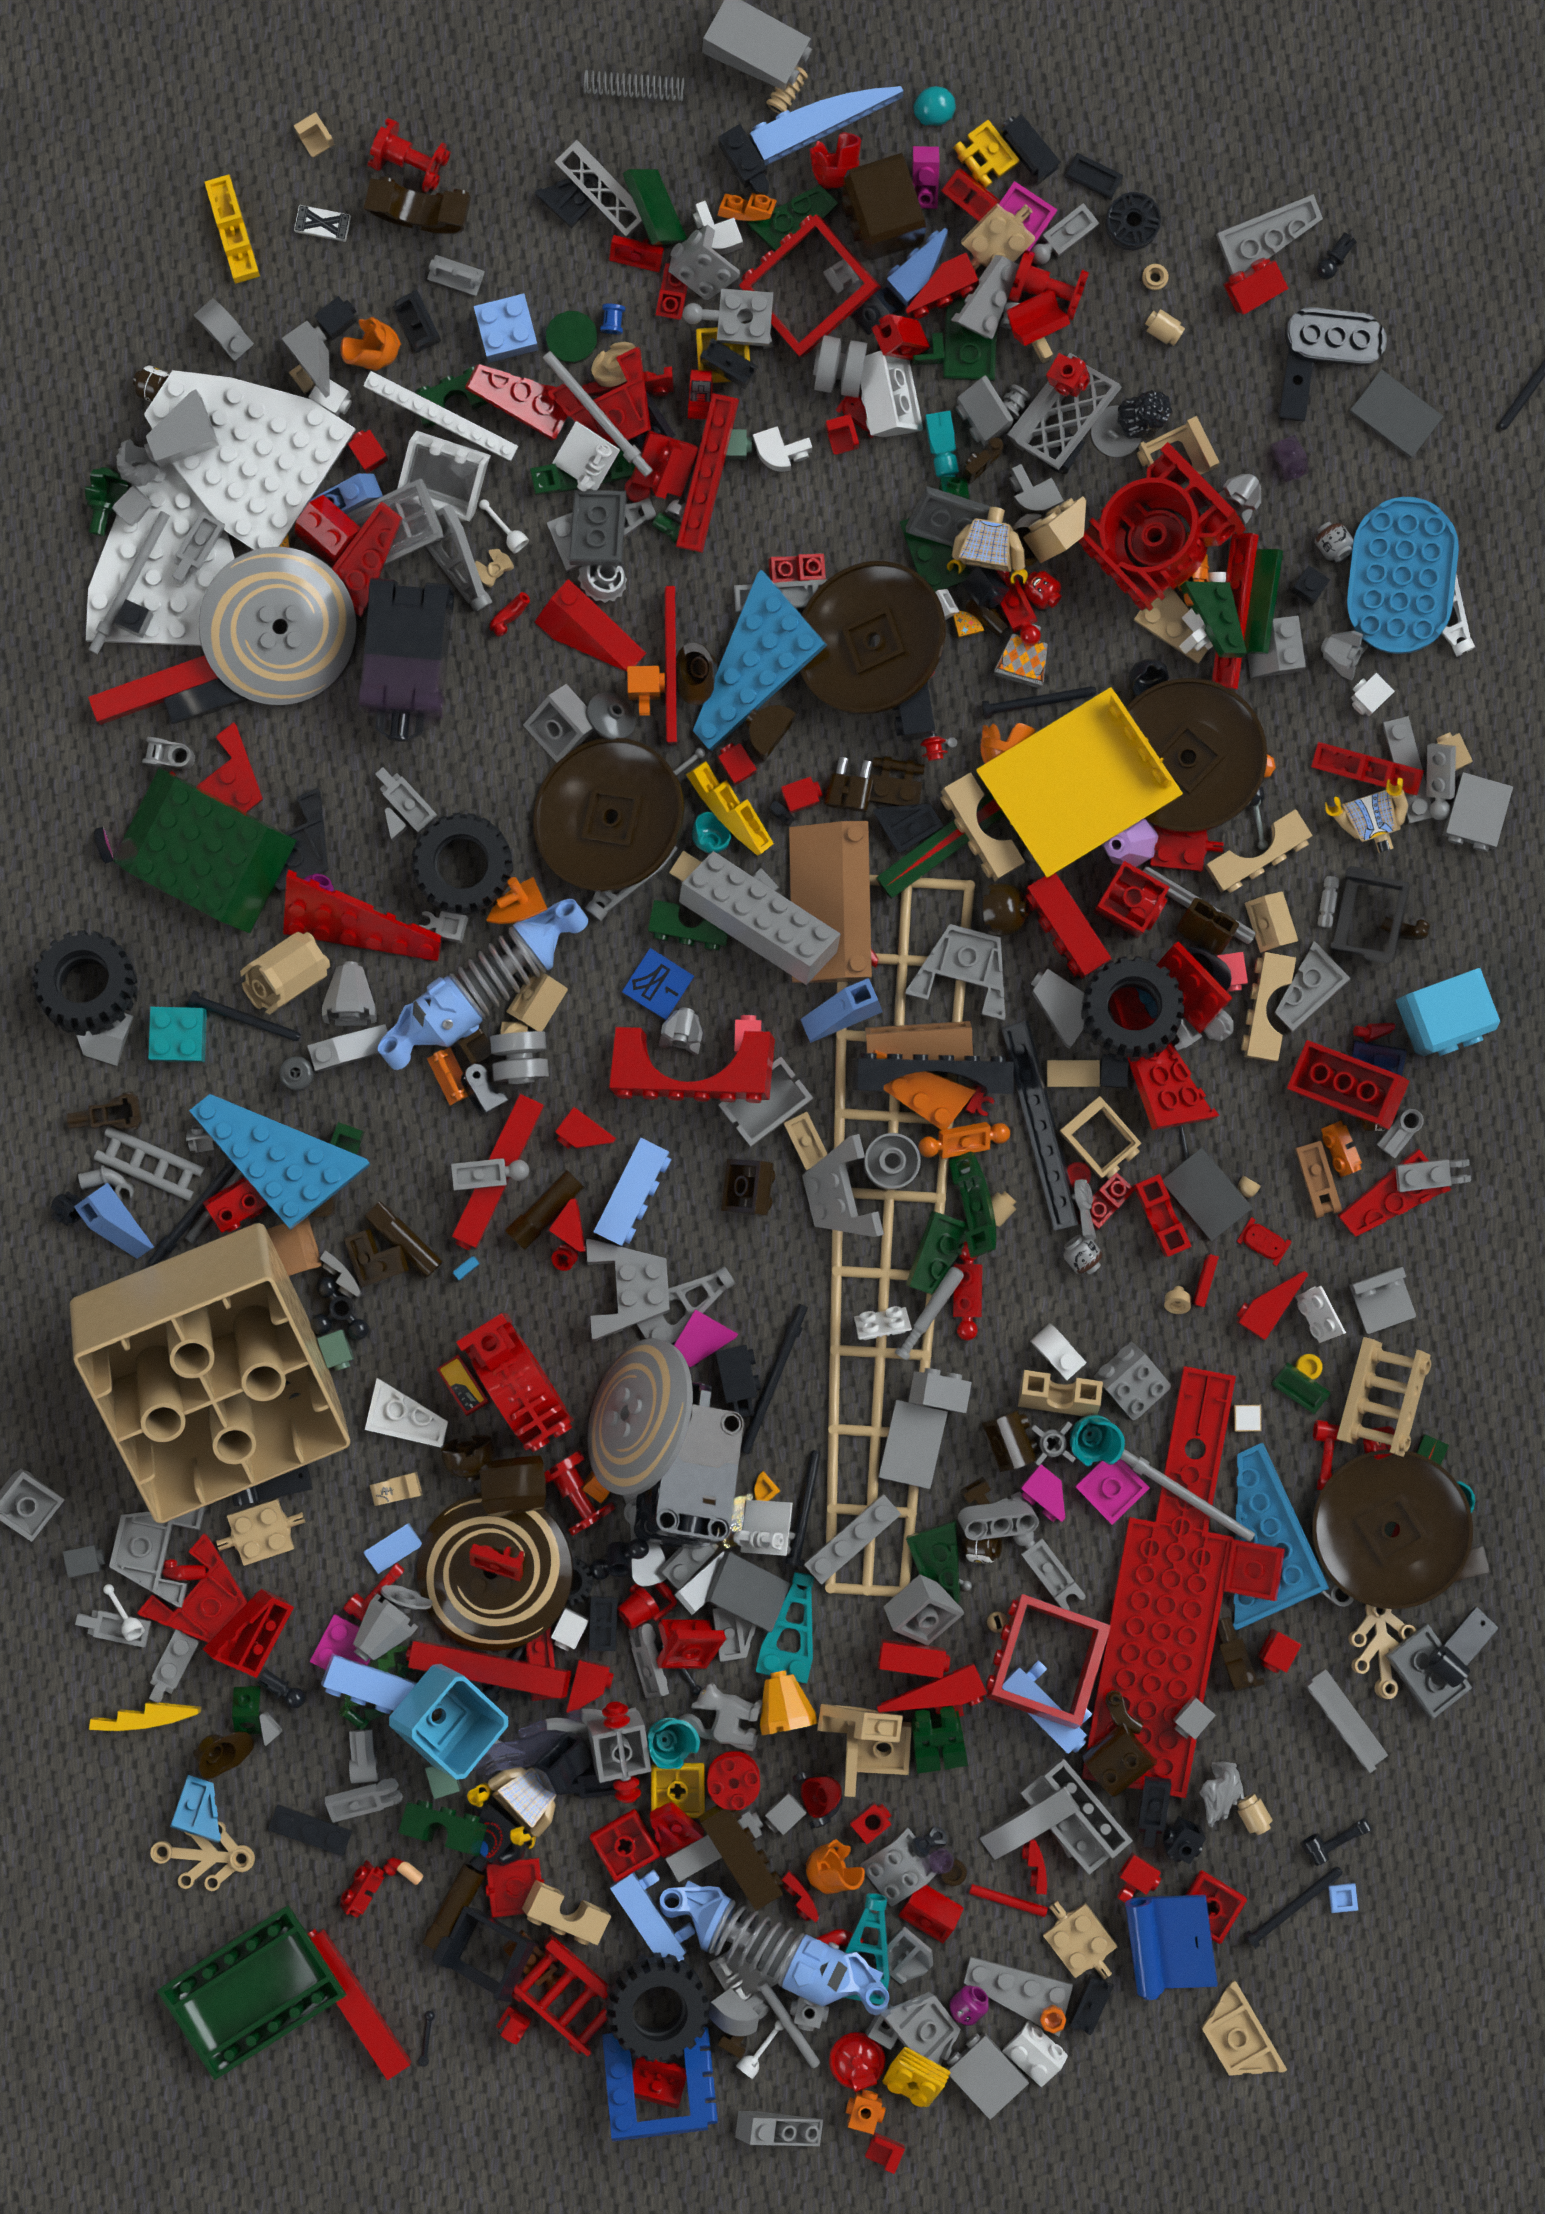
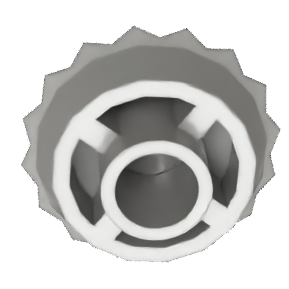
M583 565L579 569L580 575L578 580L581 582L580 588L585 590L587 596L593 597L595 601L601 600L604 603L609 600L615 601L617 597H622V593L626 589L627 578L621 566Z

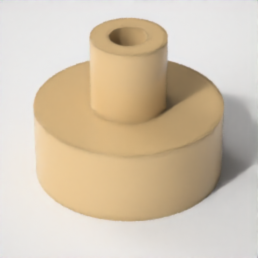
M1176 1286L1174 1290L1166 1293L1164 1307L1171 1313L1184 1314L1191 1308V1296L1184 1291L1183 1287Z

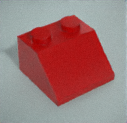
M324 495L310 501L295 524V534L332 567L361 529Z

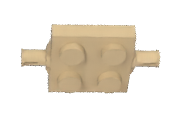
M997 203L961 240V244L974 257L970 261L974 271L981 264L988 267L995 255L1003 256L1015 262L1025 249L1035 241V236L1023 224V221L1033 212L1030 207L1028 208V205L1024 204L1014 215L1005 211Z
M278 1498L228 1514L227 1518L231 1527V1536L216 1540L217 1546L221 1545L218 1547L219 1551L235 1546L245 1566L293 1550L291 1527L305 1523L302 1512L287 1517L282 1511Z
M1058 1900L1054 1902V1905L1051 1904L1049 1908L1058 1920L1043 1936L1072 1975L1077 1978L1086 1970L1095 1968L1103 1980L1107 1976L1109 1977L1112 1972L1103 1960L1118 1945L1086 1902L1076 1910L1067 1913Z

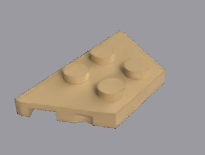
M1235 1979L1232 1980L1201 2027L1228 2075L1287 2071Z

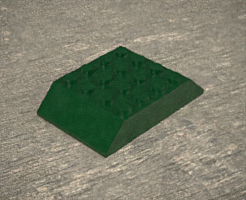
M159 767L114 856V862L130 874L211 917L251 933L297 839Z
M289 1905L270 1914L184 1970L157 1990L214 2080L220 2078L347 1995Z

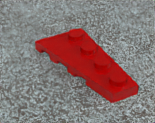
M1416 1149L1399 1164L1429 1160L1420 1149ZM1394 1167L1337 1216L1351 1234L1356 1237L1385 1223L1386 1220L1396 1215H1401L1409 1209L1452 1189L1450 1186L1399 1192L1397 1190L1396 1169Z

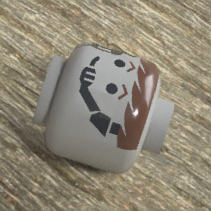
M1327 522L1317 530L1319 534L1315 539V544L1326 560L1339 562L1352 553L1354 540L1342 523L1331 524Z
M1077 1235L1065 1244L1064 1259L1075 1273L1082 1274L1087 1272L1092 1274L1101 1266L1099 1261L1103 1255L1102 1251L1091 1238L1086 1239L1085 1236Z

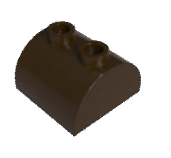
M772 705L760 711L754 708L746 719V725L750 727V746L754 754L763 762L766 761L794 723L795 712L784 706Z
M727 1158L721 1211L768 1216V1210L772 1207L771 1185L775 1181L774 1163Z
M1018 1410L982 1422L1000 1472L1015 1470L1036 1461L1035 1454L1039 1453V1447L1034 1438L1029 1439L1025 1429H1028L1030 1424L1024 1413L1019 1415Z
M1124 1722L1082 1754L1083 1760L1094 1778L1114 1797L1157 1765V1760Z

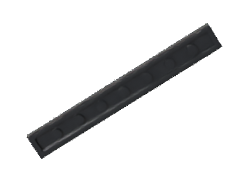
M1029 1021L1002 1027L1010 1062H1014L1013 1074L1054 1231L1079 1225L1081 1221L1075 1199H1072L1073 1190Z

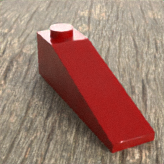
M970 1663L943 1675V1678H936L877 1704L876 1707L878 1712L963 1705L966 1703L969 1706H973L984 1700L982 1696L986 1695L987 1692L974 1663Z

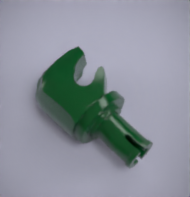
M109 467L93 469L90 474L91 487L85 486L86 500H88L87 506L93 510L88 532L97 536H105L109 514L116 513L112 507L128 490V482L123 480L116 470Z

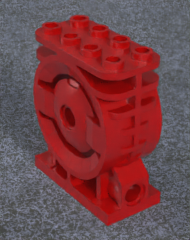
M1168 442L1160 448L1163 454L1147 468L1146 478L1133 481L1118 490L1110 498L1106 506L1100 510L1102 513L1101 517L1097 521L1093 517L1088 520L1091 526L1084 532V536L1078 540L1087 555L1092 560L1095 559L1098 562L1100 568L1116 581L1117 586L1125 594L1128 593L1141 611L1147 609L1150 612L1153 609L1151 603L1156 598L1162 601L1165 598L1163 592L1166 589L1171 588L1174 590L1177 585L1189 579L1201 566L1208 546H1221L1234 533L1240 536L1246 530L1236 511ZM1184 482L1188 484L1185 489L1180 486ZM1147 505L1153 511L1147 512L1143 507ZM1203 506H1209L1210 508L1201 515L1199 510ZM1165 510L1178 513L1188 522L1191 531L1189 537L1181 520L1175 514ZM1124 523L1130 528L1129 534L1122 528ZM1127 535L1131 554L1144 567H1137L1130 561L1126 551ZM1162 535L1158 542H1152L1154 537Z
M501 1313L456 1343L461 1351H465L471 1359V1363L484 1387L516 1437L523 1443L525 1451L531 1449L532 1452H535L550 1442L548 1439L550 1435L553 1434L557 1438L573 1428L570 1423L574 1419L569 1415L565 1404L537 1359L511 1323L513 1321L508 1313Z

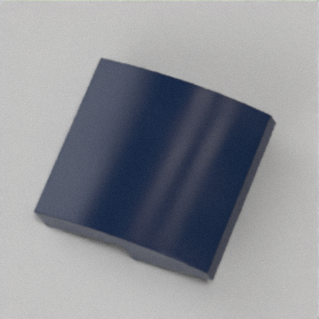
M1354 1040L1351 1057L1402 1076L1407 1050Z

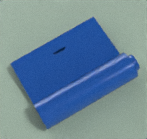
M1206 1895L1137 1897L1125 1902L1136 1988L1139 1996L1145 2000H1154L1163 1993L1165 1988L1217 1987L1218 1982Z

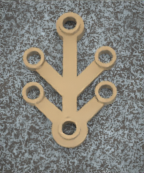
M1366 1604L1365 1611L1367 1616L1357 1630L1350 1633L1349 1643L1355 1647L1364 1646L1367 1641L1366 1634L1374 1624L1376 1634L1361 1655L1352 1661V1669L1356 1673H1366L1370 1668V1660L1378 1651L1381 1678L1375 1683V1693L1380 1698L1392 1699L1398 1692V1685L1392 1679L1391 1664L1385 1654L1399 1643L1387 1633L1386 1623L1398 1631V1635L1402 1640L1407 1638L1404 1635L1406 1628L1410 1629V1635L1416 1629L1412 1625L1404 1624L1391 1613V1609H1383L1382 1613L1378 1614L1376 1612L1377 1607ZM1357 1634L1361 1636V1641L1358 1644L1354 1641ZM1362 1660L1364 1667L1362 1670H1359L1357 1664ZM1387 1684H1390L1392 1686V1690L1390 1693H1387L1385 1691V1687Z
M218 1821V1825L223 1830L220 1841L228 1852L217 1851L208 1839L187 1832L184 1833L191 1836L201 1849L172 1847L166 1841H159L153 1845L150 1852L151 1858L160 1864L166 1863L170 1858L201 1861L188 1873L184 1872L179 1876L178 1884L183 1889L192 1887L195 1880L216 1862L228 1863L216 1875L211 1874V1876L209 1875L205 1879L204 1885L206 1889L216 1891L221 1882L234 1871H248L255 1861L252 1849L245 1845L238 1846L226 1832L225 1824ZM159 1847H165L167 1849L166 1856H160L158 1854ZM238 1854H244L246 1856L245 1863H239L237 1861ZM183 1876L191 1878L190 1885L182 1883ZM210 1878L217 1880L218 1884L216 1887L212 1888L208 1885Z

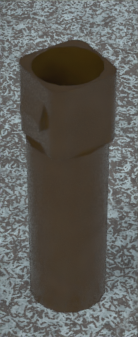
M566 1170L505 1231L526 1250L541 1235L540 1232L564 1209L569 1200L574 1199L585 1187Z
M379 1201L364 1217L369 1221L372 1228L377 1229L392 1247L401 1245L406 1261L424 1279H427L443 1261L399 1217L392 1213L393 1210Z
M463 1863L433 1919L434 1922L426 1931V1936L422 1942L424 1945L436 1951L442 1938L445 1936L450 1937L464 1906H470L486 1876L482 1871Z

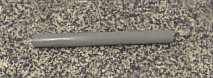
M762 1980L758 1983V1988L810 2067H817L820 2064L819 2059L767 1980Z

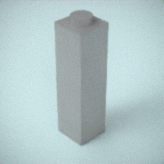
M747 1809L740 1813L743 1818L739 1821L743 1828L749 1826L755 1838L762 1835L760 1828L764 1825L757 1812L752 1814ZM705 1833L703 1838L667 1855L666 1861L676 1879L680 1882L719 1860L722 1856L708 1834Z

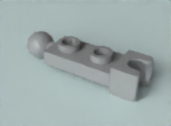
M1034 1532L1013 1536L1014 1541L1018 1545L1027 1548L1021 1555L1061 1608L1070 1609L1066 1602V1597L1069 1594H1075L1081 1600L1086 1598L1085 1594L1042 1538L1035 1543L1033 1540Z

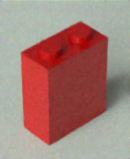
M881 1639L878 1659L879 1669L943 1678V1672L948 1673L950 1657L946 1654L944 1648Z

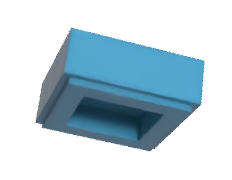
M471 1256L454 1270L453 1274L461 1281L481 1263L476 1257Z

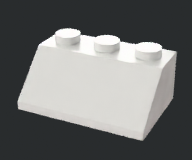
M882 351L866 355L860 385L862 389L861 399L867 414L866 424L872 436L889 437L923 431L910 361L884 356Z

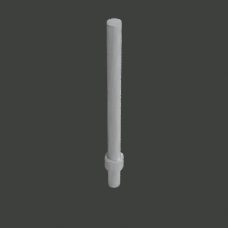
M551 351L543 357L547 364L624 452L623 456L629 463L633 462L645 477L649 476L653 470L640 456V450L627 441Z
M160 511L104 621H100L96 628L98 632L88 649L89 651L98 655L106 638L111 636L114 630V622L125 599L128 598L170 517L167 513Z
M1124 1449L1120 1459L1131 1465L1133 1471L1140 1475L1145 1474L1237 1535L1251 1542L1255 1536L1254 1532L1150 1466V1462L1140 1456L1138 1458Z

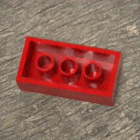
M1056 873L1048 878L1044 876L1027 887L1024 893L1026 894L1025 900L1029 902L1030 910H1036L1039 914V925L1045 933L1050 931L1054 937L1052 942L1054 948L1059 955L1065 954L1069 960L1066 965L1074 977L1079 976L1082 980L1112 959Z
M1306 1040L1287 1089L1313 1101L1390 1130L1410 1081L1396 1073Z

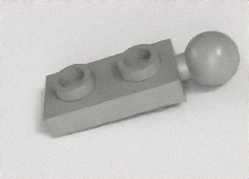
M1084 203L1043 234L1042 238L1046 244H1036L1032 247L1031 252L1035 253L1033 259L1035 264L1043 265L1047 263L1052 251L1057 257H1060L1099 226V222Z
M1432 743L1427 745L1426 797H1435V801L1430 806L1431 816L1436 820H1444L1451 812L1450 805L1446 799L1455 797L1456 746Z
M504 1158L451 1164L454 1191L507 1185L506 1177L522 1181L529 1174V1166L522 1160H515L509 1166H505Z

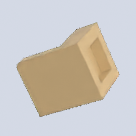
M316 112L294 125L296 133L312 157L335 145L331 135Z

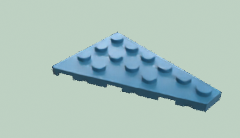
M763 570L757 573L714 678L712 695L703 704L693 729L694 733L711 751L748 718L754 708H760L827 646Z
M211 1094L189 1110L192 1116L289 1230L293 1229L370 1166L369 1161L361 1156Z
M1264 1443L1247 1449L1237 1456L1238 1504H1236V1521L1255 1533L1251 1542L1285 1548L1277 1601L1234 1594L1235 1620L1233 1627L1235 1631L1329 1589ZM1236 1534L1235 1539L1247 1541Z

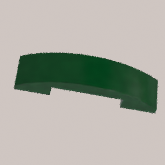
M623 451L618 453L601 484L632 477L635 465L633 462L629 463L623 456ZM556 463L530 468L535 495L579 489L577 487V479L557 467Z
M970 1151L950 1159L949 1164L954 1185L960 1187L969 1232H966L965 1236L970 1258H976L996 1250V1223L985 1177L974 1152Z

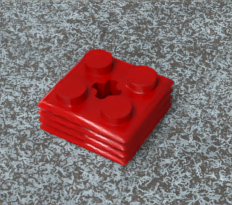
M632 1809L596 1830L589 1837L615 1882L660 1857V1851L636 1809ZM621 1839L632 1842L629 1847L630 1851L627 1852L625 1849L620 1850L618 1848L621 1844Z
M1203 1870L1199 1871L1186 1895H1206L1208 1903H1211L1212 1900L1215 1901L1216 1911L1210 1910L1208 1912L1212 1940L1221 1944L1247 1902V1898Z

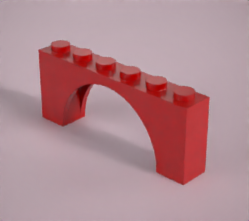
M616 1027L609 1088L618 1098L622 1099L642 1096L648 1100L668 1097L670 1100L682 1101L684 1097L701 1102H707L710 1098H717L728 1103L735 1102L736 1099H746V1102L761 1103L762 1100L770 1099L775 1039L771 1032L744 1031L739 1051L726 1068L708 1079L684 1082L663 1075L653 1066L647 1050V1035L642 1028Z

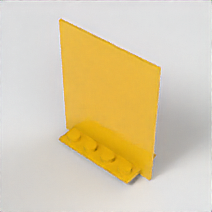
M1112 687L976 769L978 775L1010 821V825L1014 827L1047 878L1183 794L1162 763L1163 758H1159L1148 739L1145 738Z

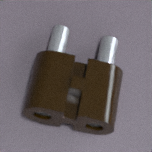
M839 757L836 773L830 774L824 805L837 809L867 812L874 782L869 779L872 762L864 760L860 777H849L845 775L848 758Z

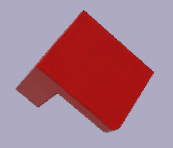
M851 414L825 422L834 455L859 449V440Z
M875 2132L865 2157L884 2165L886 2171L895 2174L905 2147L904 2144Z

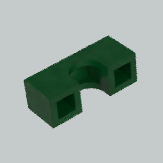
M475 366L464 370V374L456 378L448 376L441 379L439 385L431 388L430 386H423L415 391L417 395L445 408L446 401L454 395L466 397L473 410L489 404V402L465 389ZM419 415L424 429L437 425Z
M654 900L648 932L653 934L654 939L668 941L669 937L678 938V943L694 946V942L704 943V948L720 951V947L726 948L728 938L726 932L706 919L695 928L685 927L679 921V904Z
M419 1799L417 1804L407 1802L398 1833L432 1842L435 1831L444 1825L447 1830L445 1847L479 1856L487 1829L486 1824L479 1823L480 1817L464 1813L463 1818L455 1816L456 1810L441 1806L440 1811L432 1809L433 1803Z

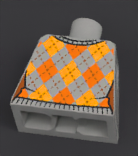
M1031 624V625L1036 626L1039 630H1041V627H1040V626L1035 625V624ZM1012 634L993 675L1041 689L1044 682L1048 644L1039 641L1034 646H1027L1021 641L1020 635Z

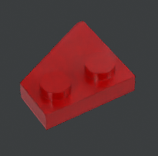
M669 1802L650 1812V1822L655 1830V1838L659 1842L660 1854L663 1858L704 1837V1829L673 1802Z

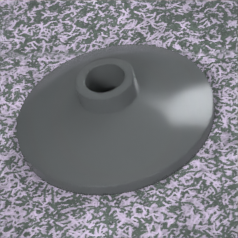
M610 692L599 693L588 703L587 717L589 723L601 736L613 740L616 737L627 738L633 732L636 723L634 711L629 703L619 695Z

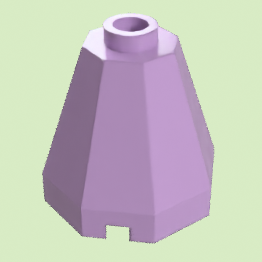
M1142 819L1103 843L1102 846L1112 863L1121 865L1123 861H1126L1137 867L1154 857V848L1159 836L1153 825L1146 819Z

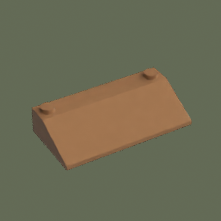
M841 821L789 827L791 902L841 934L837 953L809 983L860 982L867 978L871 982L868 821ZM792 976V983H802Z

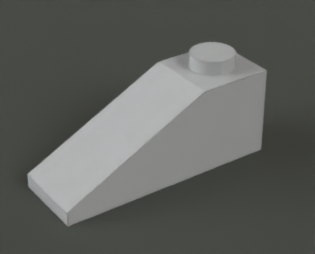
M305 321L285 335L282 340L326 398L330 395L329 351L323 343L327 338L318 326L313 328L308 321Z
M386 1024L308 1045L315 1071L322 1072L380 1054L378 1052V1045L388 1032Z

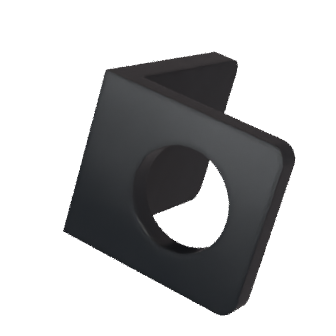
M886 287L874 293L853 314V318L869 335L873 332L872 327L880 325V318L899 311L903 308V305L890 289ZM884 296L888 297L892 301L893 306L889 305L885 301Z

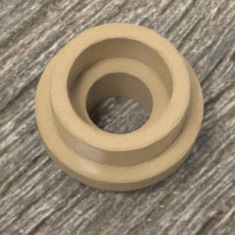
M1151 264L1145 268L1142 274V281L1148 289L1160 290L1167 284L1168 272L1162 265ZM1156 273L1160 276V280L1154 282L1151 280L1150 275Z

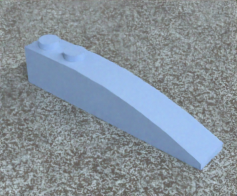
M901 86L862 90L820 100L792 112L787 110L775 117L776 120L768 124L762 122L752 129L753 131L750 132V140L765 165H768L903 98V89Z

